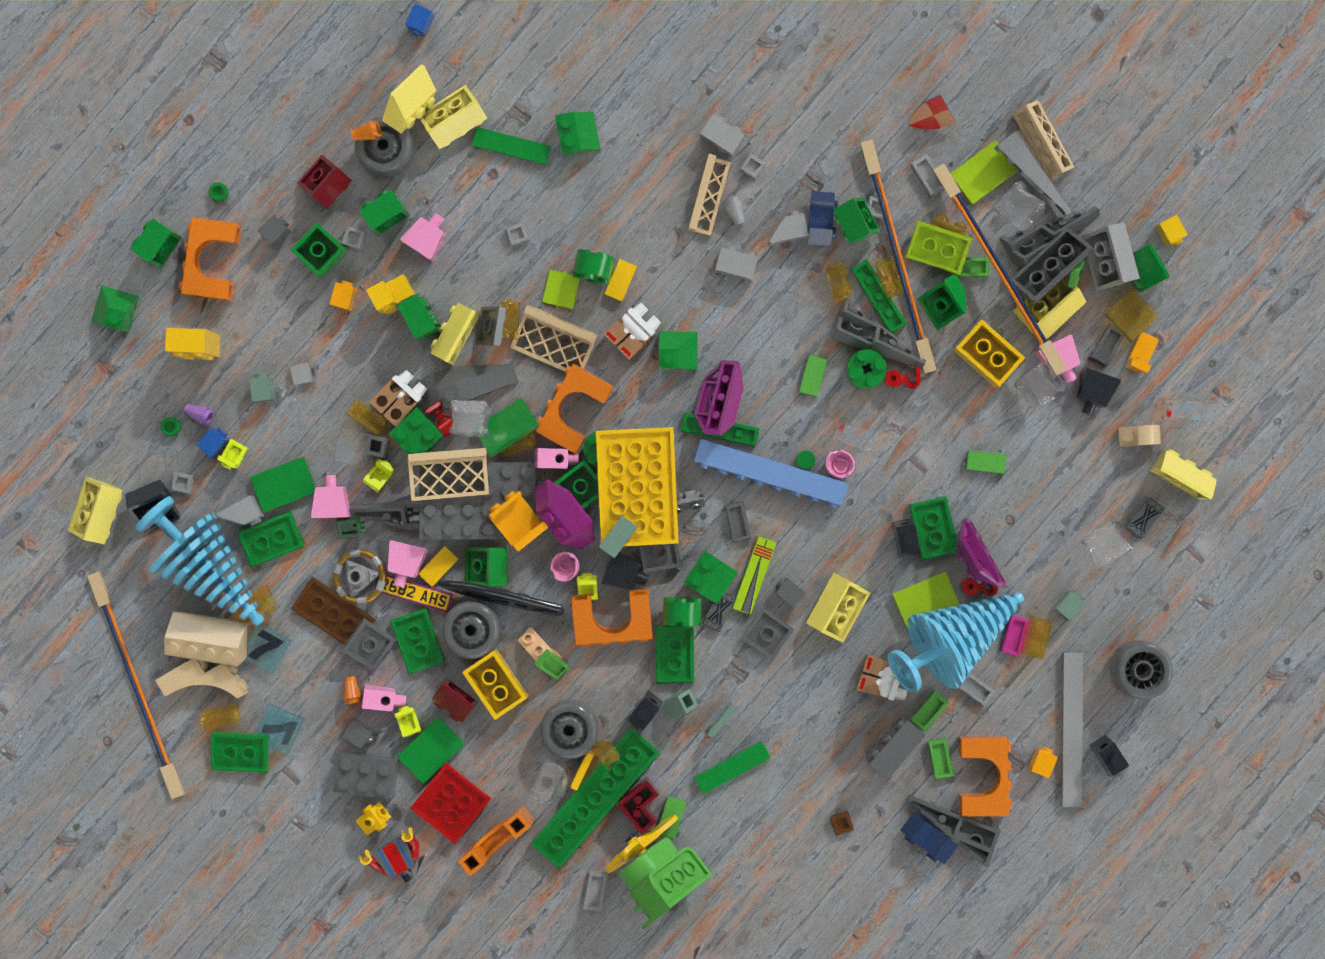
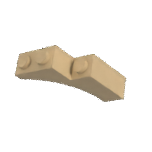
M195 659L188 660L155 680L165 697L181 688L192 685L215 686L231 693L237 699L248 693V686L244 679H240L236 666L220 664L209 670L207 661Z

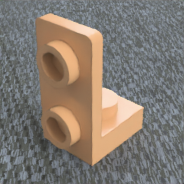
M531 627L518 639V642L535 661L546 649L562 658Z

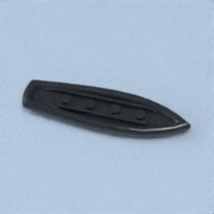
M439 580L437 583L439 587L495 604L558 617L564 613L562 605L530 597L525 593H514L507 589H497L460 581Z

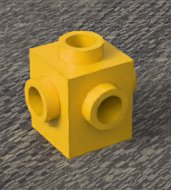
M378 802L374 806L369 804L362 810L364 814L355 821L364 833L369 835L374 830L379 832L386 827V821L391 816L383 805Z

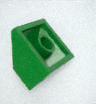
M955 274L917 298L937 331L966 313L965 289Z
M101 286L91 322L129 333L139 296Z
M659 331V370H697L698 332Z

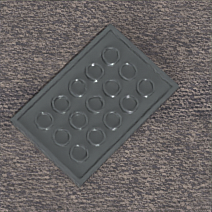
M455 462L449 469L459 475L465 467L460 462ZM473 462L469 467L478 474L482 469V462ZM486 462L489 494L419 500V539H506L487 516L490 513L489 509L496 503H499V505L505 501L504 497L511 491H520L523 499L535 512V463ZM428 464V465H424V466H426L427 468H429L432 464ZM435 464L430 471L440 477L446 468L441 464ZM419 465V479L427 471L421 465ZM467 469L460 478L469 484L475 478V475ZM449 471L441 478L448 486L456 479ZM428 472L421 481L430 488L437 479ZM477 478L471 487L476 491H484V483ZM458 479L451 488L457 493H462L467 486ZM438 481L432 490L436 494L442 495L447 490V487ZM419 483V496H423L428 489ZM449 490L446 494H454V493ZM429 492L427 496H431L434 494Z

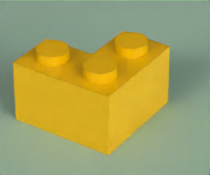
M404 274L387 283L381 281L366 289L376 310L387 315L397 311V304L416 295Z

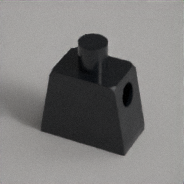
M1088 367L1083 368L1077 392V399L1085 402L1082 413L1093 416L1096 406L1105 408L1121 380Z
M910 518L892 522L898 558L918 554L920 545L916 525Z
M620 551L615 558L611 556L601 583L632 590L634 582L646 586L649 575L639 572L641 563Z
M648 690L626 719L639 730H643L659 711L663 701Z
M1106 735L1089 744L1108 776H1115L1129 767L1128 762L1117 745Z

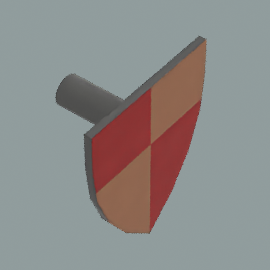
M940 94L917 107L910 117L908 126L931 130L953 125L957 121Z

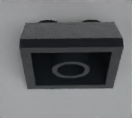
M161 479L125 494L126 509L138 523L154 506L166 497L171 496ZM175 503L165 514V517L170 522L180 519ZM154 524L149 529L145 530L144 533L146 534L155 529H158L159 527L156 524Z

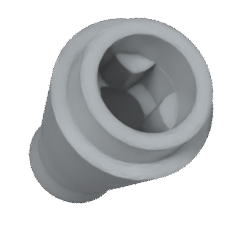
M738 196L723 201L725 204L723 207L735 226L745 222L742 202Z

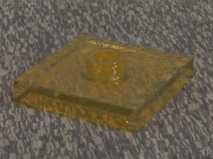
M1133 288L1104 314L1130 342L1136 339L1159 317Z

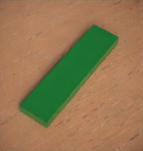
M480 127L476 128L472 143L473 147L542 165H547L551 150L549 145Z
M867 259L850 269L889 332L894 333L907 325Z
M684 413L681 432L756 447L759 428L735 423L723 435L705 434L695 415Z
M761 740L699 773L694 778L702 793L705 794L767 761L771 757Z

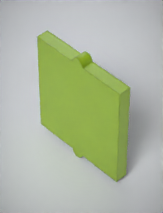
M550 270L542 302L555 305L556 308L564 307L573 310L580 279L573 278L566 271L562 273Z

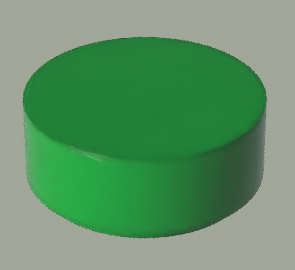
M216 182L210 186L208 193L212 200L224 202L229 196V189L223 183Z
M168 417L161 423V431L166 436H176L181 431V423L176 418Z
M801 451L796 457V463L801 469H810L815 464V456L810 451Z

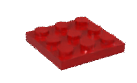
M446 762L410 809L455 844L490 801L491 797Z

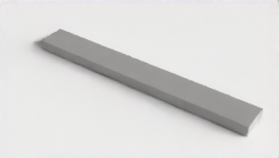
M1062 652L1061 806L1082 807L1083 653Z

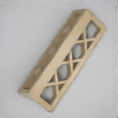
M1038 100L1025 105L1012 114L1026 141L1051 179L1074 168L1072 161Z
M708 155L689 231L711 237L731 162L717 159L716 155ZM715 163L726 166L724 173L716 176L713 171ZM717 181L720 189L712 195L708 189L709 184ZM711 199L715 208L706 213L703 205ZM707 218L710 223L708 231L697 228L700 220Z

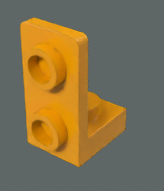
M1141 332L1125 367L1140 374L1148 373L1151 365L1148 363L1159 340Z

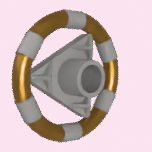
M364 549L351 550L345 553L337 561L333 570V585L336 592L344 601L354 605H363L374 601L381 594L386 583V571L383 562L374 553ZM361 556L367 557L374 563L378 571L349 561V559ZM345 563L350 595L347 594L340 583V573ZM379 576L376 588L370 595L355 598L356 595Z

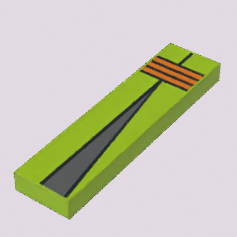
M758 536L733 609L751 615L776 542Z

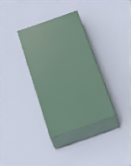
M621 516L599 547L615 558L638 527L624 516Z
M733 703L728 704L707 730V734L712 739L737 710Z

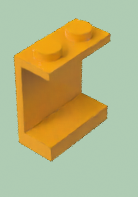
M511 491L504 497L505 501L500 505L496 503L489 509L490 513L487 516L514 550L519 552L546 530L548 526L539 519L523 499L520 491Z

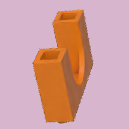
M191 217V222L187 226L189 238L185 243L186 260L182 264L184 276L180 281L181 294L232 302L234 282L206 277L200 269L199 257L202 250L212 243L239 245L242 226L237 223Z
M572 364L571 367L568 365L563 374L565 376L564 381L557 384L554 393H556L554 399H549L544 408L547 410L544 417L540 416L537 420L539 427L536 429V432L577 454L587 436L564 422L561 416L563 400L573 392H583L604 404L615 386L578 365Z
M649 589L629 591L630 618L623 626L614 629L603 627L596 621L593 615L591 594L572 595L571 602L576 645L588 647L598 643L600 645H609L611 642L626 644L634 640L647 642L649 639H653Z
M958 736V753L961 758L989 759L994 763L997 770L996 782L990 790L979 794H959V813L962 816H1009V810H1012V801L1009 799V791L1012 789L1011 780L1008 779V772H1011V761L1008 760V753L1011 752V742L1008 741L1007 737Z
M521 804L465 850L458 863L469 876H472L506 842L513 837L517 839L527 831L535 818Z

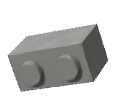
M712 114L702 129L700 138L732 158L744 140L743 130L735 125L733 127L730 126L722 116L717 115L716 117Z
M731 246L721 247L715 272L752 282L758 261L755 253L750 251H744V253L737 252V249Z

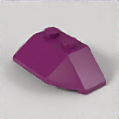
M721 360L718 366L704 378L695 411V417L703 433L723 435L735 424L744 388L740 362Z
M550 480L545 481L534 489L537 514L561 544L583 549L596 540L592 519L569 490L552 483Z
M968 518L963 519L956 543L958 550L956 554L961 562H965L967 566L965 570L971 579L973 578L974 580L1002 588L1008 587L973 522Z

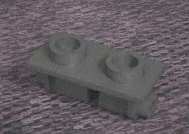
M702 490L686 491L685 499H682L681 493H676L677 514L684 510H698L705 506Z

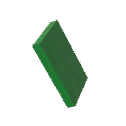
M521 397L475 427L474 430L486 448L487 453L492 458L538 428L539 424Z
M305 457L250 477L263 513L314 494L316 488Z
M947 496L908 504L911 519L916 525L921 561L958 552Z
M292 511L237 532L251 568L306 547Z
M427 608L390 620L409 675L446 662Z
M655 625L656 683H694V626Z
M438 716L397 758L424 784L465 742Z
M212 731L211 770L268 773L269 734Z

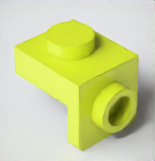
M230 439L223 454L218 456L217 459L221 461L220 465L227 469L239 468L249 448Z
M378 458L375 466L365 476L363 482L379 493L392 477L394 469L390 463Z
M583 573L581 576H578V595L591 594L592 600L598 599L597 575Z
M405 706L398 709V713L394 714L403 738L422 731L414 708Z

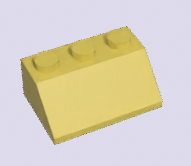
M421 64L389 96L382 121L400 133L407 128L410 129L417 118L420 119L427 108L430 109L435 103L436 89L424 65Z
M464 85L433 105L430 109H427L420 120L440 150L450 145L458 137L464 136L470 129L481 125L487 119V116L470 90Z
M1062 278L1037 303L1024 300L1046 339L1086 303L1080 289L1077 286L1075 288L1068 287L1069 281L1065 278ZM1017 306L1013 310L1014 314L1033 333V331L1031 330L1030 326L1028 325L1027 321L1025 320L1024 316L1022 315L1021 311Z
M460 303L451 307L448 313L450 316L447 323L444 322L442 324L438 340L435 339L430 347L432 355L451 365H454L480 317L476 311Z
M1171 449L1160 452L1150 469L1151 472L1199 500H1211L1217 480L1212 477L1213 474L1205 469L1199 470L1195 467L1196 464L1188 459L1182 460L1179 458V454Z
M85 477L67 531L83 540L105 545L106 539L110 535L112 521L116 517L118 503L122 499L123 490L116 486Z
M833 573L806 623L843 643L866 603L870 592Z

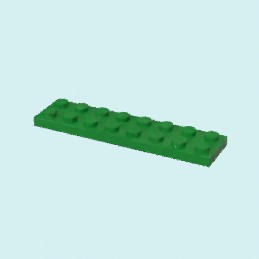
M630 727L530 844L560 869L658 756L660 751L634 728Z

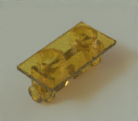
M933 214L932 220L935 222H930L931 225L965 236L967 235L964 232L969 234V227H966V223L958 220L955 223L948 220L949 217L943 214H938V216Z
M893 256L876 261L877 265L875 267L879 277L884 278V281L881 282L884 294L888 298H893L904 293Z
M841 261L828 264L826 271L829 282H837V284L831 286L833 298L836 299V302L852 299V287L846 278V275H848L846 265Z
M504 299V302H501V307L506 308V321L502 331L503 340L518 339L520 302H511V299Z
M355 400L351 405L352 408L346 413L376 435H379L388 425V421L385 420L384 416H381L374 410L371 413L369 411L370 408L360 400Z
M534 430L500 452L502 457H511L517 452L531 450L534 446L539 445L535 438Z
M238 703L200 711L201 718L198 719L199 725H203L204 730L242 722Z
M609 740L596 741L595 746L592 747L596 758H599L601 765L605 764L608 770H611L609 764L618 761L619 753Z

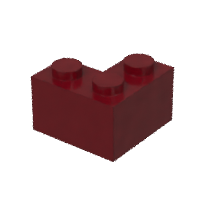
M648 777L624 795L617 803V806L641 835L657 823L656 816L647 805L659 796V790Z

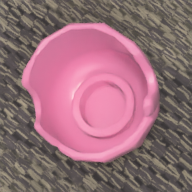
M831 451L826 458L825 468L833 478L843 479L853 473L855 462L851 454L846 451Z
M568 551L560 552L552 558L550 570L553 572L556 580L562 582L570 581L578 574L579 561L573 553Z

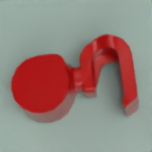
M916 366L913 368L915 382L910 381L908 374L902 376L897 370H890L884 377V383L888 387H899L904 383L907 388L915 389L921 383L920 368Z
M440 399L425 409L427 414L435 415V418L438 420L437 427L446 438L459 430L452 417L445 415L443 403Z
M964 578L960 583L961 591L968 595H976L981 590L982 594L992 597L998 592V586L991 585L992 589H987L984 582L978 583L973 578Z

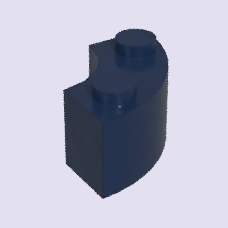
M812 191L808 244L831 246L832 239H835L836 227H833V209L838 207L835 193Z
M915 812L900 829L906 835L904 837L905 840L912 845L916 843L928 852L927 856L934 862L939 860L945 864L958 847L955 842Z

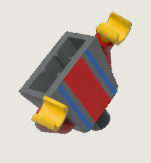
M410 827L409 833H404L401 830V836L376 849L372 853L373 856H371L369 850H365L366 857L359 855L361 864L369 865L374 870L390 878L400 874L404 883H407L415 878L410 868L417 863L420 844L413 835V829Z

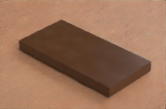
M315 577L310 579L291 607L296 613L342 644L347 642L363 618L373 624L376 621V618L358 606L344 601L336 591Z

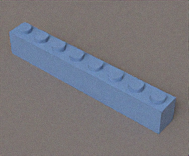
M703 439L700 440L694 462L698 463V467L708 469L711 466L716 468L715 472L724 475L727 472L734 473V478L745 480V477L753 479L752 483L761 486L767 483L771 485V489L782 491V488L790 490L789 494L800 497V494L808 496L807 500L818 503L820 499L826 501L825 505L837 508V505L842 506L849 484Z

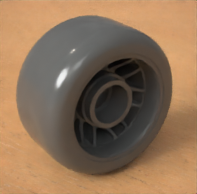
M383 117L371 119L373 122L377 121L379 123L382 135L377 140L355 141L357 158L365 169L376 176H397L403 173L413 161L415 145L412 135L408 129H405L402 133L398 132L383 122ZM383 142H388V147L385 150L379 149Z
M476 600L462 602L454 606L444 619L442 626L444 642L452 653L461 658H481L490 653L498 644L502 630L501 621L496 611L484 602ZM468 625L475 627V635L467 633L466 628Z
M1134 640L1123 644L1115 651L1110 662V675L1115 686L1122 693L1135 699L1145 700L1159 696L1167 689L1172 679L1173 668L1168 654L1160 646L1148 641ZM1139 664H1141L1143 670L1141 673L1137 674L1136 668Z
M571 699L562 700L552 705L545 713L540 725V735L544 746L550 753L562 759H576L588 753L594 746L599 731L598 720L593 710L585 703ZM565 726H572L574 733L567 735L564 732Z

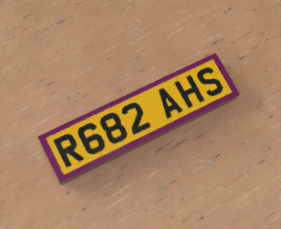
M386 574V583L381 593L447 613L449 612L453 593L406 580L405 588L393 585L395 576Z

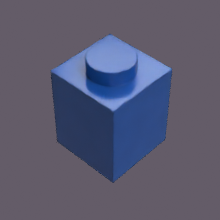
M414 3L405 23L409 29L408 32L417 37L419 35L426 37L435 16L431 10Z
M210 428L196 446L209 457L216 458L230 440L227 438L228 434L221 428Z

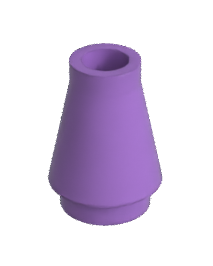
M187 404L183 410L185 415H188L201 425H209L214 418V412L209 407Z

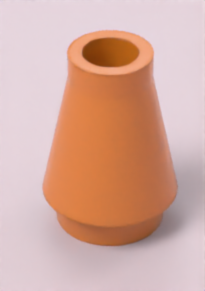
M372 120L351 130V136L354 141L377 140L382 135L379 123Z
M356 676L345 677L343 701H345L346 705L361 703L362 695L356 681Z

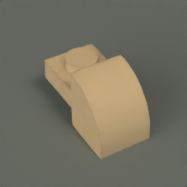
M1160 425L1119 428L1120 447L1161 444Z

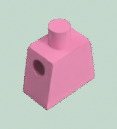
M434 213L429 222L420 217L400 240L434 262L445 237V233L439 229L444 218Z
M1068 335L1053 343L1068 368L1061 373L1066 384L1077 379L1072 368L1080 365L1073 337ZM1041 350L1036 351L1035 354L1052 377H1055L1056 375Z
M537 448L534 452L535 468L568 469V465H578L579 454L568 453V449ZM555 456H560L561 462H556Z
M325 475V487L315 488L311 518L351 517L346 487H336V475Z
M390 540L388 572L396 574L393 585L405 588L407 577L416 579L428 552L426 548Z
M365 684L362 708L393 711L394 706L405 707L406 696L395 694L394 688ZM384 696L390 698L387 702H384L381 699Z

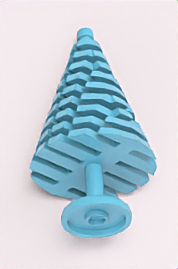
M168 496L154 506L136 524L135 529L138 532H144L156 524L174 542L153 563L149 572L157 574L166 568L160 576L166 580L178 573L172 581L176 585H180L192 576L183 586V589L187 591L192 590L206 577H209L195 591V595L201 597L216 584L217 587L205 600L213 602L222 593H225L226 595L216 606L223 608L230 601H233L234 604L228 609L229 612L235 613L241 608L243 612L239 615L240 618L245 619L249 617L256 626L264 621V617L255 610L258 607L257 602L254 601L251 605L247 603L253 596L251 590L243 596L239 594L248 584L246 579H243L234 588L231 586L242 575L240 567L226 579L224 578L236 565L237 560L235 556L216 570L231 554L232 550L230 546H226L218 552L226 542V538L223 534L214 540L221 530L219 523L210 528L216 520L214 512L200 519L193 527H190L182 534L165 517V514L174 504V499Z
M1016 592L1011 597L1009 595H1002L999 598L983 599L978 602L974 601L968 604L910 616L908 619L909 625H907L908 634L918 656L911 660L900 650L889 652L887 656L888 663L895 678L907 691L915 693L922 686L918 669L925 666L928 671H932L934 678L941 684L944 682L948 688H960L966 677L970 675L971 670L975 668L978 661L983 657L985 651L989 649L992 642L998 637L997 634L1003 630L1004 624L1016 612L1017 605L1024 601L1023 595Z

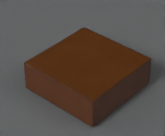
M848 811L829 816L836 836L854 830Z

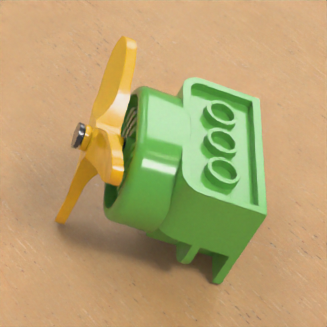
M675 814L637 838L633 834L627 838L625 842H627L628 846L605 867V871L609 874L635 856L637 857L619 872V877L638 904L633 909L636 913L642 909L649 919L641 926L642 930L712 876V873L692 848L684 847L679 851L668 837L663 838L648 850L645 849L678 820Z

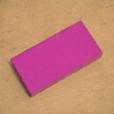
M1011 615L1001 645V652L1020 657L1029 619Z

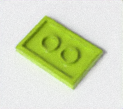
M997 140L950 173L971 206L1018 172L1013 164L1010 165L1007 162V158L1001 151L997 152L994 149L999 144Z
M918 220L905 257L961 275L973 238Z
M946 571L892 593L906 628L909 625V617L914 614H923L924 612L960 605Z

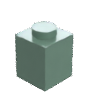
M263 373L256 374L255 378L249 379L252 402L275 400L273 377Z
M1067 590L1052 608L1063 618L1071 621L1086 604L1082 601L1083 596L1077 591Z
M690 689L674 694L663 701L671 719L684 715L698 706Z

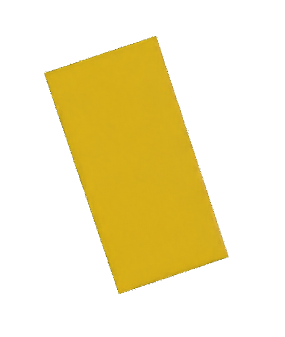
M619 259L604 294L622 302L637 266Z
M444 546L420 571L419 575L433 587L459 558Z
M591 751L586 753L571 784L572 789H578L595 753Z

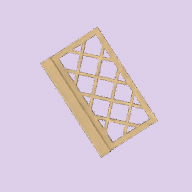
M527 305L510 348L562 371L566 370L569 361L578 358L581 368L584 369L599 335L536 307ZM527 318L535 322L536 329L527 332L524 325ZM545 327L552 328L554 336L544 339L541 329ZM538 330L542 341L532 345L528 334ZM566 334L570 337L572 344L562 347L558 337ZM526 335L530 346L525 348L517 346L516 343L519 337ZM556 338L559 349L550 352L546 341ZM584 342L589 345L586 353L580 355L576 344ZM543 343L547 354L539 356L536 354L534 346ZM573 346L577 356L567 360L563 349ZM561 351L564 361L555 363L551 354Z
M486 448L407 454L411 501L489 494ZM482 460V469L477 474L469 466L473 461ZM455 462H460L465 467L459 475L449 469ZM432 464L429 468H427L426 466H424V465ZM435 464H441L446 468L440 477L430 471ZM421 465L427 471L418 479L413 474L412 466ZM467 469L475 475V478L469 484L460 478ZM447 471L456 477L450 486L441 480ZM428 472L437 479L430 488L421 481ZM477 478L484 483V491H476L471 487ZM458 479L467 486L462 493H457L451 488ZM438 481L447 487V490L442 495H438L432 490ZM419 483L428 489L423 496L415 497L414 488ZM450 490V491H452L454 494H446V493ZM429 492L434 494L431 496H427Z

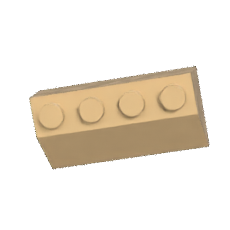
M174 611L164 637V655L239 666L247 658V622Z

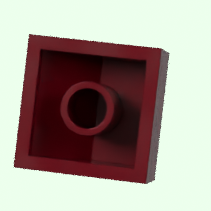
M321 155L297 184L328 209L336 202L337 197L348 188L352 180L326 157Z
M450 679L443 682L432 698L435 701L434 705L441 710H447L450 713L449 716L456 722H463L478 703V701Z

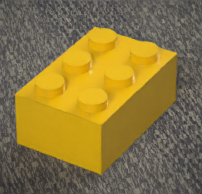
M982 319L972 327L953 349L956 354L995 388L1000 387L1025 359L1020 352Z
M166 328L165 352L172 353L171 356L183 358V360H194V357H196V359L213 361L214 357L220 358L221 335L206 329Z
M497 648L462 672L494 720L529 696Z

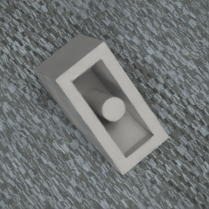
M799 211L788 213V216L783 219L769 241L770 246L808 238L809 234L804 213L799 214Z
M248 496L216 513L220 518L242 525L250 524L251 526L260 523V518L265 516L255 496Z

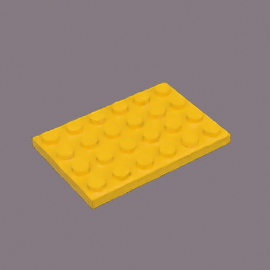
M673 427L595 431L600 542L603 541L619 518L624 516L638 527L624 546L679 543Z

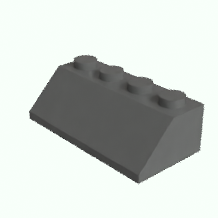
M1066 227L1023 267L1011 281L1018 293L1026 300L1037 303L1094 248L1070 228Z

